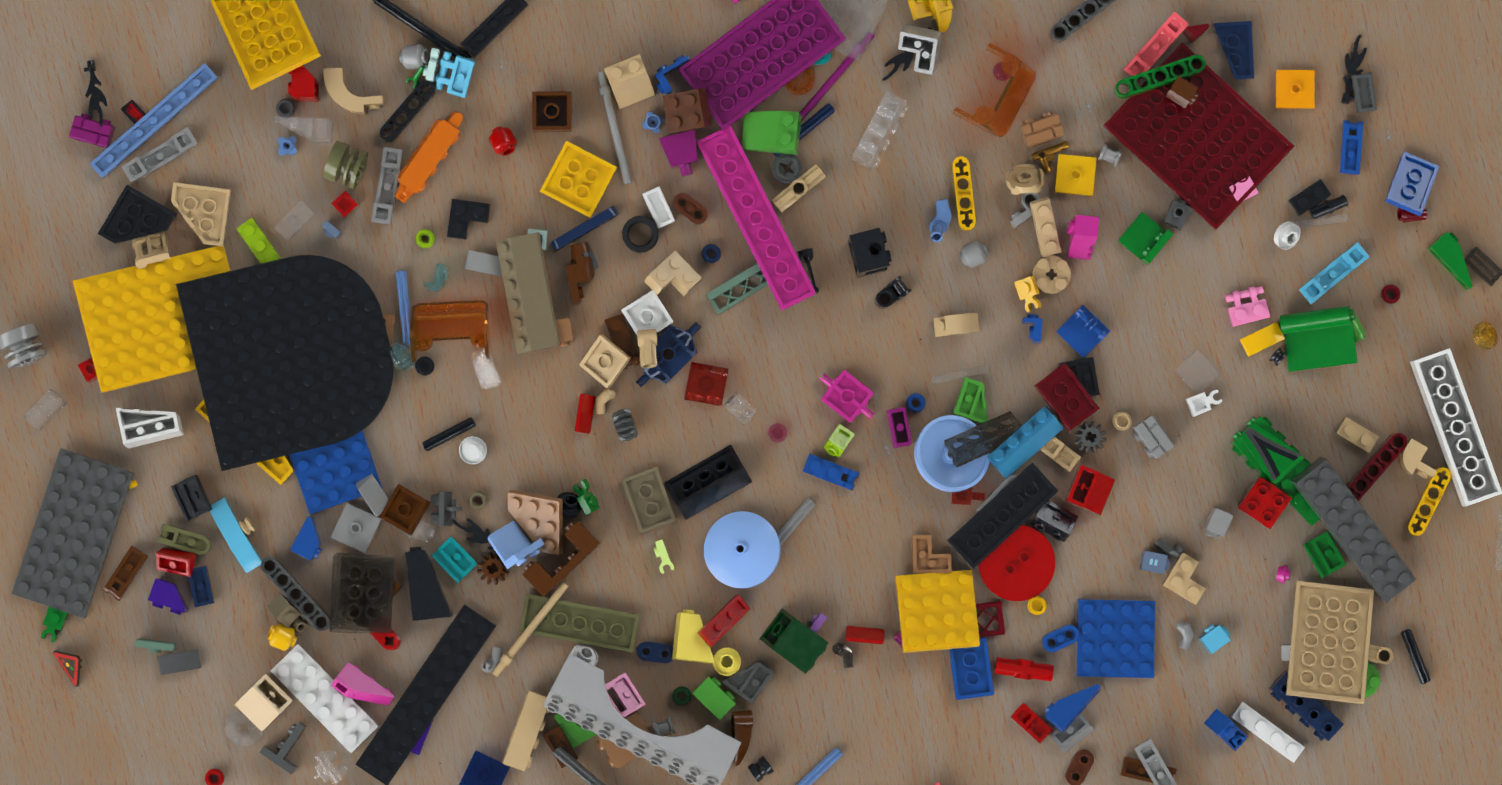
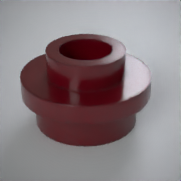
M1386 285L1381 291V298L1384 302L1393 304L1399 300L1400 290L1395 285ZM1388 291L1393 292L1394 295L1392 298H1389L1387 296Z

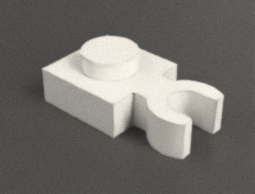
M1213 390L1207 397L1205 392L1185 399L1192 417L1212 410L1210 404H1220L1222 399L1217 401L1213 399V395L1219 391Z

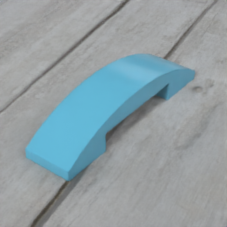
M1357 242L1303 285L1299 291L1310 304L1314 303L1341 279L1367 260L1369 255Z
M224 497L212 504L213 510L210 512L244 571L248 573L260 566L262 560L240 527L226 498Z

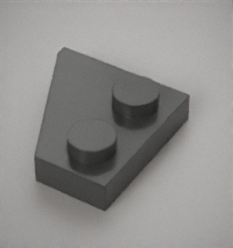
M758 661L725 679L722 683L753 704L774 672Z

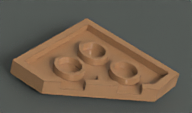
M510 490L508 492V511L533 542L540 538L545 544L540 548L542 552L555 555L562 554L563 499Z

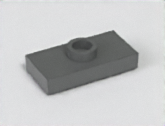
M1371 72L1351 75L1356 112L1363 113L1377 110Z

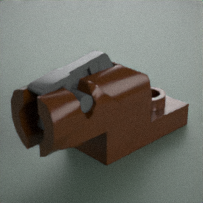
M588 242L570 246L571 262L573 264L566 265L573 304L581 303V298H584L583 289L578 287V284L593 281L594 271L598 268L596 258Z

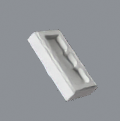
M660 186L642 194L658 229L675 222Z

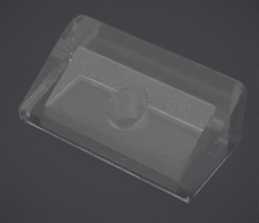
M490 349L471 353V359L482 391L501 385Z

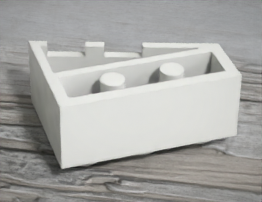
M116 408L123 445L128 449L184 435L180 416L176 412Z

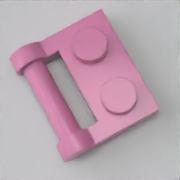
M626 673L605 684L606 690L612 689L625 709L621 713L609 695L611 702L624 718L645 707V702Z

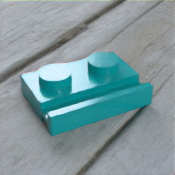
M452 536L431 555L457 583L478 564Z

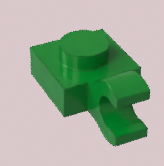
M584 479L580 481L583 488L577 483L573 485V489L579 496L577 500L585 515H588L600 509L598 499L593 495L592 491L588 492L589 482Z

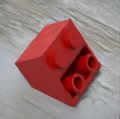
M303 65L290 71L289 75L292 76V82L288 83V94L295 101L318 102L319 82Z
M1079 465L1065 501L1101 515L1115 479L1086 466Z

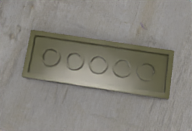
M526 594L519 632L525 631L550 598ZM558 600L532 634L633 653L640 615Z

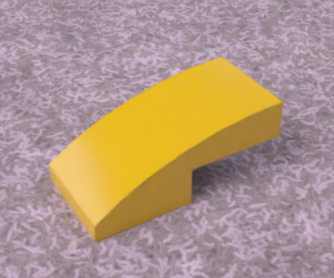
M1275 322L1240 339L1249 357L1284 340L1285 337L1278 323Z

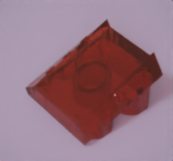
M691 362L684 400L722 406L729 369Z

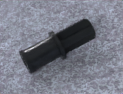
M1341 195L1330 201L1325 200V203L1311 208L1310 215L1313 219H1316L1328 213L1333 214V211L1348 206L1347 199L1344 195Z

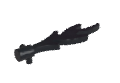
M905 51L890 59L884 66L887 67L892 63L895 66L882 80L885 81L897 71L901 63L904 64L903 71H906L912 61L913 52Z
M1358 35L1354 43L1353 59L1350 60L1348 53L1345 55V67L1350 79H1347L1346 76L1343 77L1345 82V93H1343L1341 101L1343 104H1349L1350 99L1354 100V96L1349 94L1352 88L1351 75L1363 72L1362 69L1356 70L1362 63L1367 48H1364L1361 55H1358L1357 49L1361 35Z
M89 60L87 61L88 67L84 68V72H90V83L85 96L88 98L92 95L89 102V116L92 118L93 110L96 109L100 117L99 125L102 127L103 114L99 103L102 102L107 106V101L102 91L95 86V84L102 85L94 72L96 71L95 61Z
M469 518L466 520L472 525L471 528L464 527L456 520H452L460 529L474 534V537H467V540L478 544L490 543L488 536L491 532L488 528L485 535L482 529Z

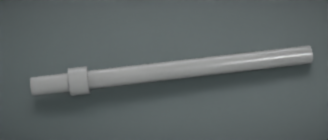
M605 71L597 73L601 87L599 91L604 99L624 184H629L632 182L610 96L612 92L610 86H608Z

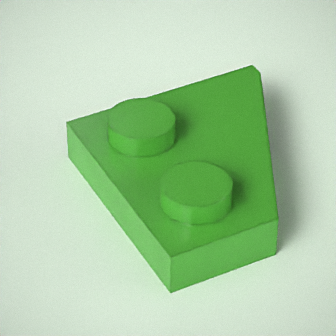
M964 377L952 413L988 425L984 383Z

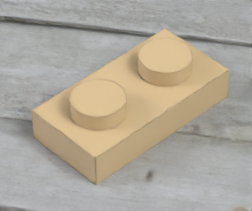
M1347 417L1343 419L1335 433L1367 453H1370L1379 438L1376 434Z

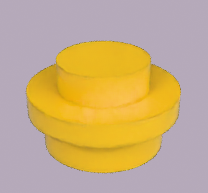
M1040 596L1029 599L1027 603L1029 612L1034 615L1044 613L1047 607L1046 601Z

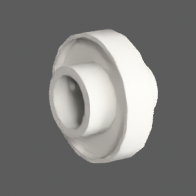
M1284 222L1277 228L1274 234L1275 244L1284 250L1291 249L1300 238V228L1293 222Z
M474 436L465 438L459 446L460 457L468 464L475 465L481 463L487 455L486 443Z
M578 644L570 652V654L593 666L598 662L597 652L589 645Z

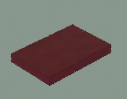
M1066 363L1034 385L1068 432L1100 409Z

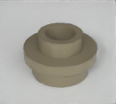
M475 491L469 496L468 502L472 509L482 510L486 507L488 499L485 493ZM476 497H480L482 499V502L480 504L475 503Z

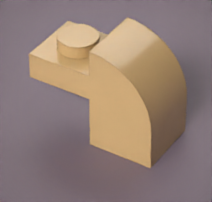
M978 313L955 314L933 318L935 337L980 332Z
M1409 438L1407 446L1400 453V463L1403 470L1409 475H1412L1417 470L1416 474L1422 478H1433L1437 471L1421 462L1428 448Z

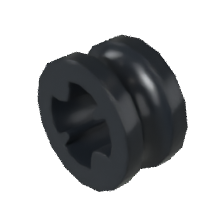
M1281 347L1269 359L1270 362L1274 361L1276 366L1280 364L1287 354L1286 351L1282 352Z

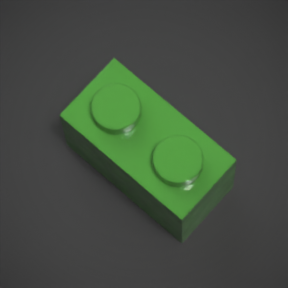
M708 676L692 694L721 720L736 704L733 701L735 696L728 690L724 692L720 688L722 684L715 677L711 679Z

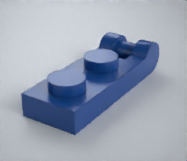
M1343 120L1340 174H1360L1363 122L1361 121L1350 123L1349 120ZM1349 130H1354L1356 135H1349Z
M809 454L803 472L851 491H853L855 486L853 485L855 478L859 476V472ZM843 473L848 475L846 482L841 480Z

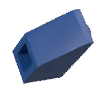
M1218 709L1204 722L1210 730L1234 751L1248 737Z

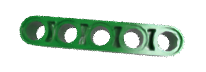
M1193 55L1122 79L1116 84L1114 93L1118 98L1126 99L1173 83L1179 76H1181V79L1197 75L1205 68V59L1201 55ZM1193 60L1199 61L1201 68L1194 69L1191 62ZM1175 66L1181 67L1183 74H1174L1173 68ZM1158 72L1164 74L1165 80L1157 81L1155 74ZM1142 78L1146 81L1147 85L1141 88L1137 85L1136 81ZM1126 85L1129 91L1126 94H1122L1119 92L1118 87Z

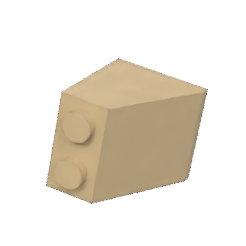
M640 54L604 68L620 109L655 96Z

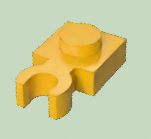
M1034 276L1014 282L1020 300H1026L1025 309L1027 312L1033 311L1032 303L1036 309L1041 308L1040 301L1035 297V295L1040 293Z

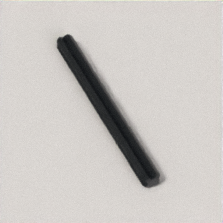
M373 0L376 5L443 50L452 53L453 57L456 58L459 55L471 59V55L391 1Z

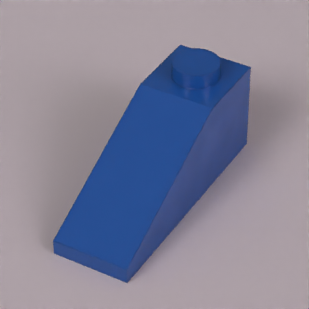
M1096 684L1060 699L1055 704L1051 703L1045 710L1046 719L1064 733L1101 691V687Z

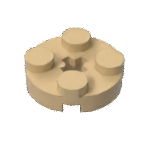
M1031 164L1017 165L1013 167V171L1006 173V185L1014 195L1039 193L1044 185V172L1042 169L1040 171L1035 169V166Z
M1050 255L1036 263L1032 270V276H1034L1040 291L1046 294H1056L1068 285L1071 271L1065 260L1058 256ZM1050 269L1057 273V277H1054L1053 280L1046 276Z

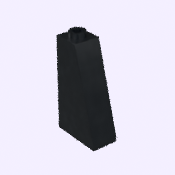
M411 547L410 552H405L413 621L452 617L451 608L427 551L421 550V547Z

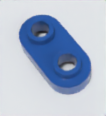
M1065 625L1046 634L1042 639V646L1048 652H1056L1075 643L1079 638V631L1073 625ZM1067 631L1072 632L1071 638L1066 637L1065 633ZM1050 639L1055 640L1054 646L1048 645Z

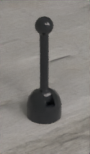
M813 248L797 251L800 260L807 264L811 284L817 294L819 289L816 287L810 264L814 257Z

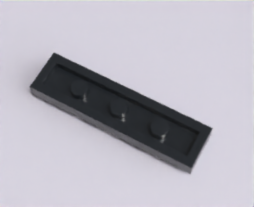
M505 0L461 45L475 58L529 4L525 0Z

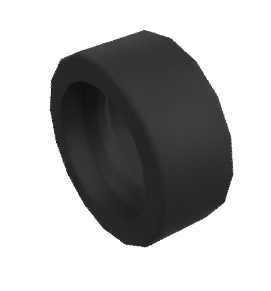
M635 216L625 223L622 230V238L625 245L631 251L637 253L647 252L657 244L659 237L658 228L650 218ZM637 223L646 224L651 230V239L645 245H635L629 238L630 229Z

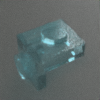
M436 264L435 283L424 282V287H428V291L439 292L440 288H444L445 280H448L449 269H446L445 264Z

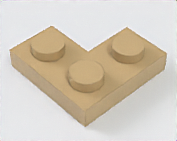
M1182 552L1164 581L1163 586L1196 605L1206 588L1190 579L1199 562Z

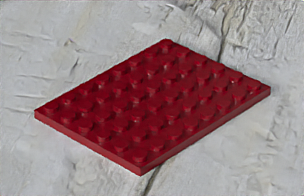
M1182 42L1160 66L1196 54ZM1193 60L1191 62L1194 69L1201 68L1199 61ZM1205 65L1201 73L1184 79L1198 88L1196 92L1199 95L1192 106L1187 105L1186 108H1183L1166 97L1174 84L1173 82L1130 97L1103 127L1216 230L1295 146L1209 66ZM1175 66L1173 68L1174 74H1183L1181 67ZM1158 72L1155 74V79L1157 81H1164L1165 76ZM1146 81L1140 86L1141 88L1146 87ZM1250 176L1254 184L1236 201L1233 196L1236 191L1235 184L1247 181ZM1232 185H1233V187H1234L1233 193L1231 192V190H1230V188H1229V187L1232 186Z

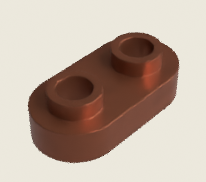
M679 193L674 197L673 206L679 213L694 224L705 222L707 210L704 206L686 193ZM680 200H685L686 205L683 207L680 206ZM699 211L702 215L700 218H695L694 213Z
M1081 749L1075 753L1065 773V779L1070 785H1081L1084 782L1094 762V757L1090 751ZM1082 756H1087L1088 760L1086 763L1081 762ZM1074 773L1079 775L1077 780L1072 779Z

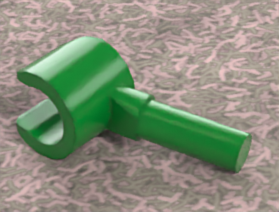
M420 66L414 76L406 80V85L409 84L410 80H413L414 86L412 89L416 88L419 84L418 78L425 67Z

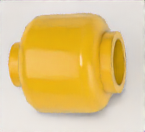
M277 623L275 626H271L267 639L270 646L286 651L290 646L294 647L297 636H294V628H287L284 624Z

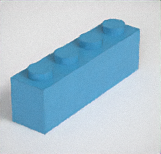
M1044 406L987 458L995 469L1007 479L1064 428Z

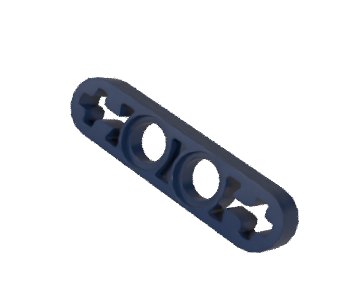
M612 206L553 240L550 245L556 252L613 219L619 213L615 206Z

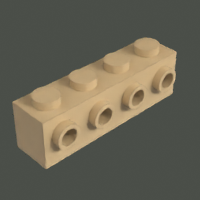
M527 690L502 760L503 764L525 771L526 767H530L533 759L530 756L533 749L536 750L539 743L538 733L543 731L546 723L543 720L545 713L550 712L543 706L547 698L546 695Z

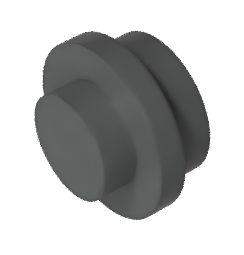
M289 99L280 100L276 106L277 114L282 118H290L295 113L294 103Z

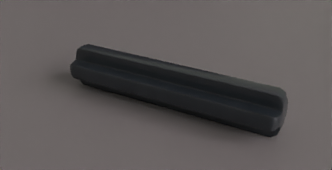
M470 417L424 441L422 445L426 451H429L475 427V421Z
M1406 629L1401 632L1402 638L1420 683L1426 684L1431 681L1412 630Z

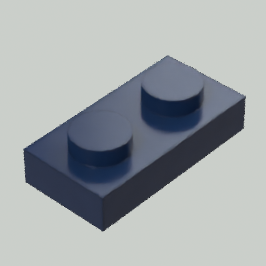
M207 566L193 568L192 576L188 578L194 606L199 607L215 603Z

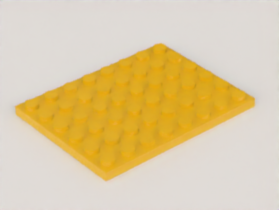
M224 245L223 247L215 246L173 256L162 262L147 264L143 269L132 266L72 281L101 393L197 370L176 284L229 272L230 268Z

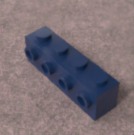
M1284 671L1269 687L1272 691L1270 695L1278 702L1282 700L1286 704L1285 708L1292 715L1296 713L1300 716L1299 721L1305 727H1312L1315 730L1313 734L1319 740L1325 739L1329 741L1344 724L1317 699L1286 695L1288 672Z

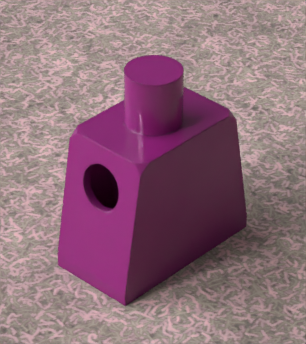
M695 129L659 138L671 168L680 167L682 177L692 175L691 164L698 162Z

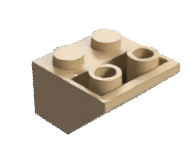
M265 674L234 705L262 732L293 700Z

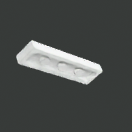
M1243 701L1231 715L1234 720L1292 763L1296 761L1305 748Z

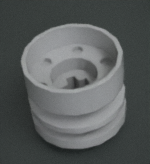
M35 324L21 326L0 335V349L11 350L10 353L4 356V359H14L7 363L8 369L31 365L47 355L44 349L36 351L43 346L42 342H32L39 337Z

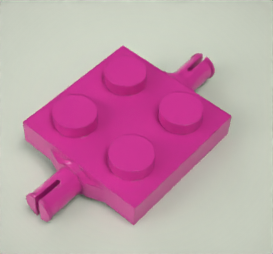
M843 370L834 380L825 373L822 375L823 377L819 380L825 383L828 388L820 399L849 423L861 412L871 420L875 413L866 406L874 392L846 370Z

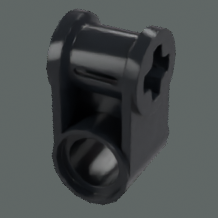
M901 275L876 295L875 304L877 307L886 309L912 291L903 283ZM887 295L889 303L881 304L879 296Z

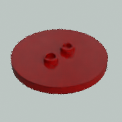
M1021 525L978 564L984 584L992 593L1009 601H1025L1042 593L1050 584L1055 572V555L1050 542L1042 533L1032 527Z

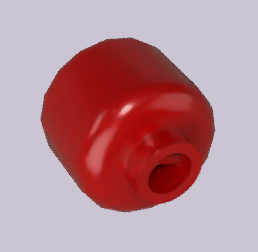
M499 126L492 130L489 142L494 152L502 156L513 153L517 140L511 129Z

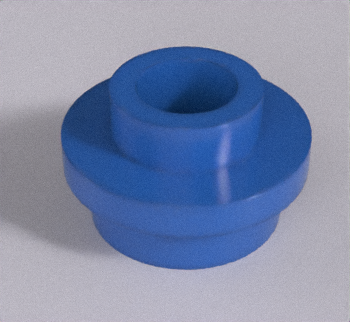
M911 394L906 400V406L911 412H920L925 407V399L920 394ZM915 399L919 401V406L917 407L912 405V401Z

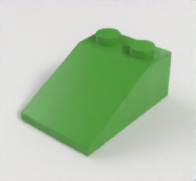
M792 111L747 113L744 116L741 147L744 151L798 155L802 120L800 113Z

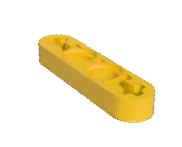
M959 156L952 163L959 227L964 231H969L976 224L970 164L967 158ZM959 160H962V163H966V166L963 167V174L967 172L968 176L961 175L956 177V173L960 174L959 167L955 166ZM960 179L968 181V187L964 190L960 189L957 185ZM968 198L970 200V207L962 208L959 204L960 200ZM971 210L972 214L968 213V219L972 220V223L969 227H966L965 224H962V221L965 220V214L960 215V211L967 212Z
M1447 468L1435 469L1437 471L1433 478L1429 479L1407 523L1409 534L1420 536L1426 530L1450 482L1451 472ZM1444 471L1446 479H1442L1439 483L1440 485H1443V487L1441 488L1438 485L1432 484L1433 481L1438 482L1439 476L1437 475V473H1442ZM1432 487L1438 490V496L1435 499L1430 498L1428 495V491ZM1422 505H1427L1430 508V512L1426 516L1420 513L1419 509ZM1417 515L1419 518L1426 519L1425 522L1420 521V531L1417 530L1413 532L1414 528L1411 526L1412 524H1416L1419 520L1416 519L1415 516Z

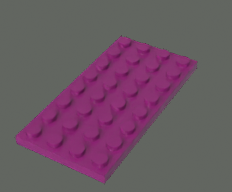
M770 0L680 67L679 71L693 90L706 88L710 113L724 131L847 39L818 0Z

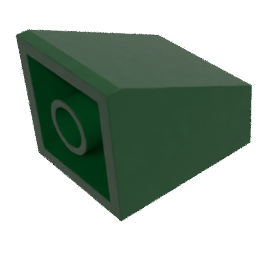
M783 608L759 638L805 674L813 668L815 661L825 652L828 645L826 640Z

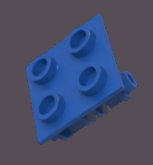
M1082 305L1056 332L1084 359L1107 336L1110 330Z

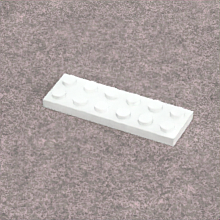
M297 644L271 670L287 689L350 753L379 727L352 698L345 697L331 686L334 679L300 644Z

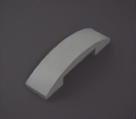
M187 127L173 135L171 139L139 158H134L121 167L130 182L133 183L172 162L198 143Z
M384 147L381 172L371 222L388 225L391 223L396 201L394 195L399 184L397 175L401 171L403 150L389 147Z
M1151 738L1134 747L1154 785H1177Z

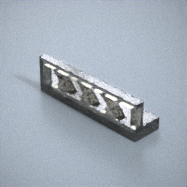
M1009 411L944 440V444L952 453L953 464L959 467L993 452L1015 433L1022 424ZM1010 419L1012 422L1008 425L1002 424L1003 421ZM987 428H996L993 432L985 431ZM978 435L979 438L970 439L969 436ZM956 442L963 443V445L955 448L952 444Z

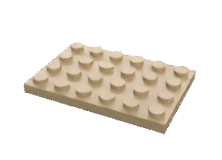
M1304 581L1296 582L1286 695L1364 704L1374 598L1373 589Z

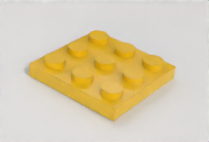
M566 141L540 192L591 218L617 167Z

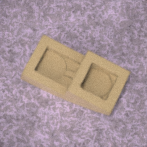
M1053 437L1040 449V451L1069 473L1073 471L1082 459L1080 455L1056 437Z

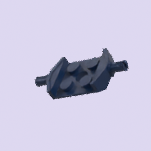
M695 322L685 331L670 325L657 338V366L644 368V375L636 383L641 388L649 379L667 384L698 353L693 341V335L702 327ZM666 349H671L674 352V357L670 360H666L663 357V352Z

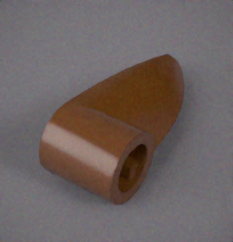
M751 710L731 712L732 738L742 742L734 757L735 766L740 765L749 747L753 727V714Z

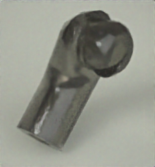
M843 643L833 645L832 651L843 658L844 668L853 667L852 650Z

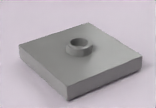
M346 503L330 538L366 553L382 519Z

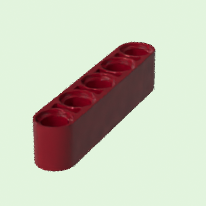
M1391 434L1346 485L1357 501L1364 496L1407 446L1408 441L1404 434ZM1396 436L1400 437L1402 441L1399 447L1393 444V439ZM1383 451L1389 454V459L1386 462L1382 461L1380 457ZM1371 465L1376 468L1374 476L1368 473V468ZM1357 480H1361L1364 483V487L1360 491L1355 487Z

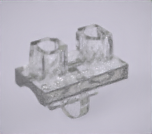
M329 749L324 753L322 751L315 756L319 764L314 767L318 772L314 778L317 780L321 777L324 782H327L330 778L334 785L342 780L348 769L343 763L334 768L331 761L337 758V754L333 749Z

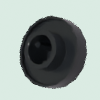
M570 492L558 495L557 498L563 499V517L575 518L581 514L582 507L577 500L579 498L578 495Z

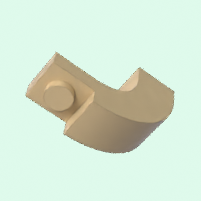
M343 68L323 69L324 83L329 95L345 110L356 114H366V107L374 110L380 109V106H385L383 96L358 97L351 94L345 84Z

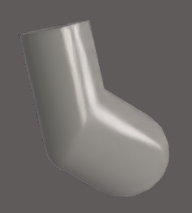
M1181 621L1177 624V630L1183 636L1179 647L1188 651L1194 634L1190 624Z
M492 647V657L481 664L482 671L490 673L500 662L502 648Z

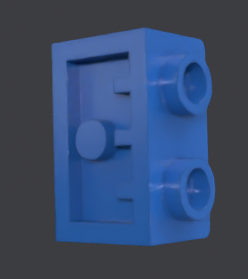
M1027 314L1026 318L1023 317L1022 324H1034L1030 326L1029 339H1033V344H1040L1042 319L1038 318L1039 315Z

